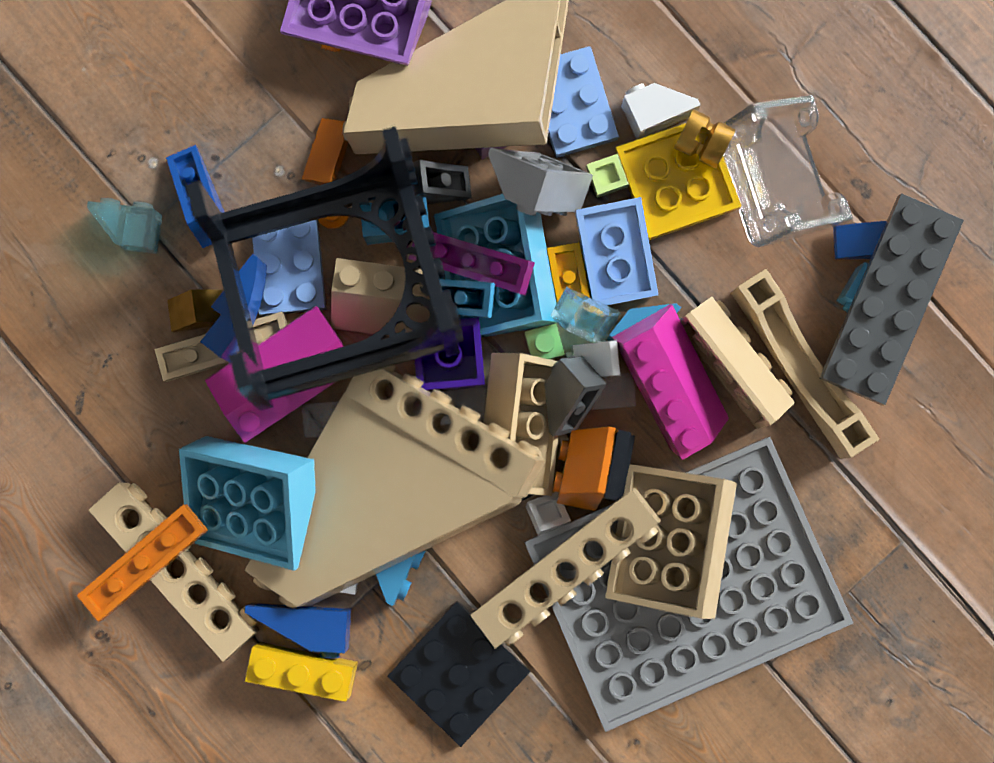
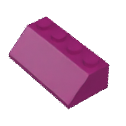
M669 304L612 338L614 341H617V348L670 450L683 460L710 445L729 417L673 305Z
M317 305L258 344L264 369L344 347V344ZM230 363L205 379L224 416L245 443L335 383L272 400L274 407L260 411L237 391Z

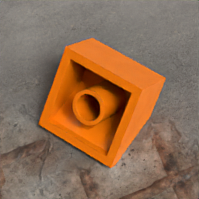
M600 427L572 430L568 441L562 440L558 460L564 461L562 473L556 471L552 489L553 492H558L556 503L592 511L597 510L605 494L616 428Z

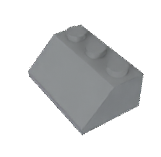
M490 148L488 155L506 200L517 204L516 210L533 216L536 215V212L551 216L552 212L566 216L567 212H575L574 210L582 208L593 177L592 174L541 153Z

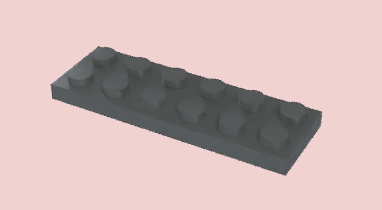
M901 193L897 196L819 379L881 406L886 405L964 222L963 219Z

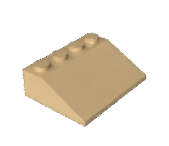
M630 464L624 495L633 488L638 490L660 519L659 524L655 526L658 533L643 544L639 540L627 547L631 553L616 565L611 561L605 598L700 619H715L737 483L721 478ZM618 520L616 535L621 538L628 537L631 532L629 524L626 521Z

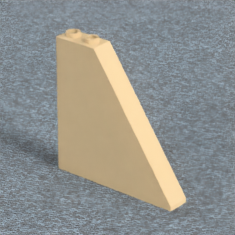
M505 0L414 50L408 66L392 62L359 80L356 83L354 94L349 100L350 110L347 121L343 123L344 139L349 142L355 154L379 153L384 144L382 130L396 126L399 139L407 138L410 151L547 144L569 0Z
M343 394L308 456L309 459H314L316 493L299 567L293 571L251 559L244 571L254 577L253 582L257 586L265 590H273L279 594V600L283 604L291 608L311 606L519 505L523 498H515Z

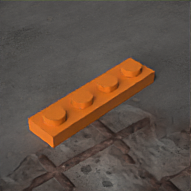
M183 504L77 594V597L98 622L103 621L205 534L208 529L187 504Z

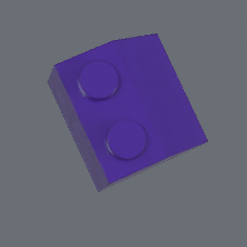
M479 317L460 319L464 342L458 343L460 354L447 357L446 352L441 351L415 359L416 377L424 382L422 388L432 393L433 389L446 392L485 388Z

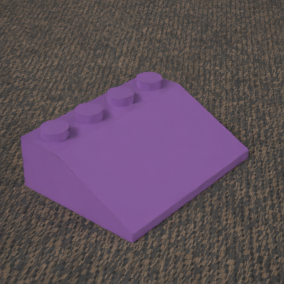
M289 0L280 32L284 35L408 66L426 22L432 0Z

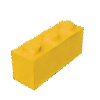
M260 642L252 647L245 682L347 702L352 694L358 662L342 658H321L317 653Z

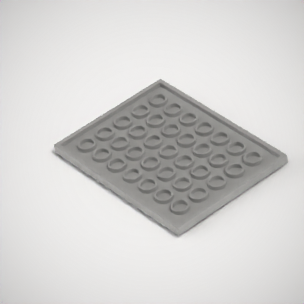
M766 437L685 472L726 479L737 483L715 619H700L605 598L611 560L600 568L604 574L588 586L583 581L574 588L577 594L562 606L558 602L552 605L605 732L853 624L852 618L770 437ZM611 505L525 541L533 564L535 565ZM618 520L614 521L612 526L615 535L617 531ZM589 541L586 544V552L590 557H602L603 548L598 542ZM560 563L559 571L563 577L571 579L576 576L575 567L571 563ZM542 584L547 596H549L548 588Z

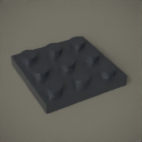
M456 601L387 677L462 747L530 673V669L504 644L494 648L470 616L471 613L460 602Z

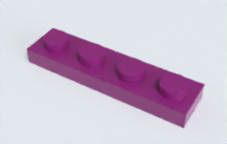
M433 232L436 246L430 247L433 259L440 257L443 270L480 282L495 283L496 287L526 295L535 262ZM414 255L408 257V259L416 261Z

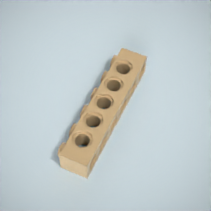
M395 365L352 378L344 393L346 396L515 498L527 496L546 460L537 456L539 449L522 440H520L519 444L507 438L509 432L494 423H491L489 427L478 421L480 418L478 413L465 406H462L459 410L449 404L452 398L435 389L430 393L422 388L424 382L408 373H405L404 376L394 371ZM391 382L394 387L393 395L388 399L385 394L386 386ZM419 398L422 403V410L416 416L413 412V403ZM445 415L451 421L450 428L446 433L442 431L440 426L441 420ZM473 432H476L480 438L479 446L475 450H472L469 446V437ZM502 449H505L509 454V463L504 468L499 465L497 460L498 454Z
M119 482L88 510L126 553L167 519L159 509H152L145 501L147 495L135 483L130 485V483ZM131 510H135L139 515V523L135 528L131 527L127 521ZM189 546L175 558L184 565V572L181 577H176L172 573L171 562L155 575L151 582L224 662L231 658L260 631L255 625L258 620L246 614L245 607L241 609L233 600L236 597L234 592L225 583L221 582L219 584L213 578L211 566L203 558L199 557L197 559L188 550L191 548ZM197 584L202 585L206 589L207 596L204 602H199L194 598L193 589ZM218 609L224 610L228 614L229 623L227 627L217 624L215 614Z
M633 488L470 616L494 648H497L503 642L509 647L524 635L520 630L529 622L535 627L550 615L547 609L555 602H558L560 606L564 605L577 594L574 590L576 586L583 581L588 586L603 575L604 572L600 569L610 560L616 565L631 553L627 547L639 540L643 544L658 533L655 526L660 522L659 517L638 490ZM614 521H626L631 529L630 535L625 538L615 535L612 528ZM587 542H598L603 548L602 557H590L586 552ZM560 563H571L575 567L576 576L571 579L563 577L559 571ZM534 583H542L548 588V598L540 599L534 594ZM509 603H514L521 608L522 617L520 619H514L508 614L507 605Z

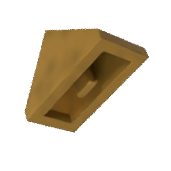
M191 289L168 299L171 332L212 327L220 317V314L211 306L224 289Z

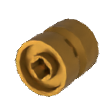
M693 109L674 149L688 156L696 153L699 155V161L716 169L736 129L722 122L712 124L709 116ZM699 131L708 134L704 144L695 140Z

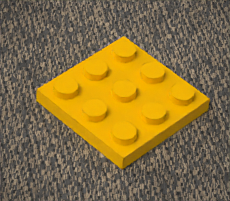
M686 123L615 148V153L618 154L626 175L632 199L639 197L642 199L649 240L739 210L742 207L724 157H722L715 169L699 161V155L696 153L688 156L674 149ZM699 131L695 140L704 144L708 134Z

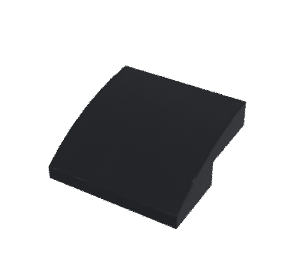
M619 429L615 431L604 499L618 501L624 495L635 436L631 435L632 432Z

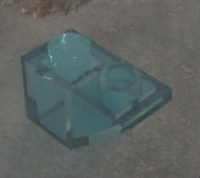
M100 198V202L88 201V210L116 245L127 251L157 254L162 215L153 209V205L137 201L133 202L132 206L120 205V201L110 198Z
M566 287L550 316L565 331L595 343L605 342L621 313Z

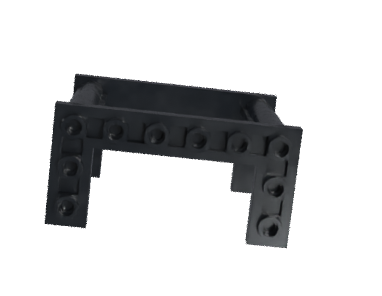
M396 126L382 130L384 144L381 151L373 160L359 170L323 185L221 213L200 181L185 185L193 218L212 241L239 348V352L228 355L236 389L260 411L274 407L272 403L274 399L441 351H445L447 357L460 354L458 343L464 342L460 318L449 289L442 291L439 279L445 278L440 257L433 259L430 247L436 246L431 226L425 228L423 226L421 216L427 215L422 195L415 196L412 185L418 184L407 138L399 139ZM374 200L371 211L365 212L360 208V205H370L369 201ZM390 200L396 201L398 203L396 215L390 220H381L379 218V211L382 205ZM331 216L358 218L375 225L386 233L399 250L405 268L403 296L395 314L388 323L374 335L363 341L264 369L232 243ZM406 216L402 224L403 231L406 230L403 235H399L395 232V226ZM413 241L415 247H408ZM414 255L416 261L409 263L407 262V257ZM421 268L423 274L415 271ZM418 284L422 285L423 287H420L422 294L430 297V300L425 297L414 296L413 287ZM418 304L424 306L429 311L430 318L425 322H416L408 317L406 310L410 305ZM403 322L407 328L413 331L406 333L404 328L401 332L395 333V328L398 323Z

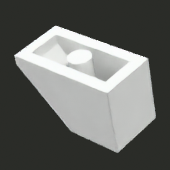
M656 83L646 87L644 84H639L630 88L626 92L627 95L624 96L621 105L637 140L688 119L693 109L698 111L701 106L698 99Z
M617 341L571 345V352H566V358L583 356L601 377L620 375Z

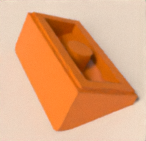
M321 119L302 180L318 185L336 180L348 145V141L343 136V123L345 121Z

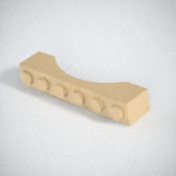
M768 270L761 271L731 292L732 296L839 458H851L878 441L879 437L861 410L839 387L819 379L824 367L806 342L790 311L784 294Z

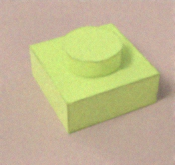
M618 154L586 165L587 172L593 175L591 183L597 198L628 187V181Z
M556 323L524 332L531 356L550 360L565 356Z

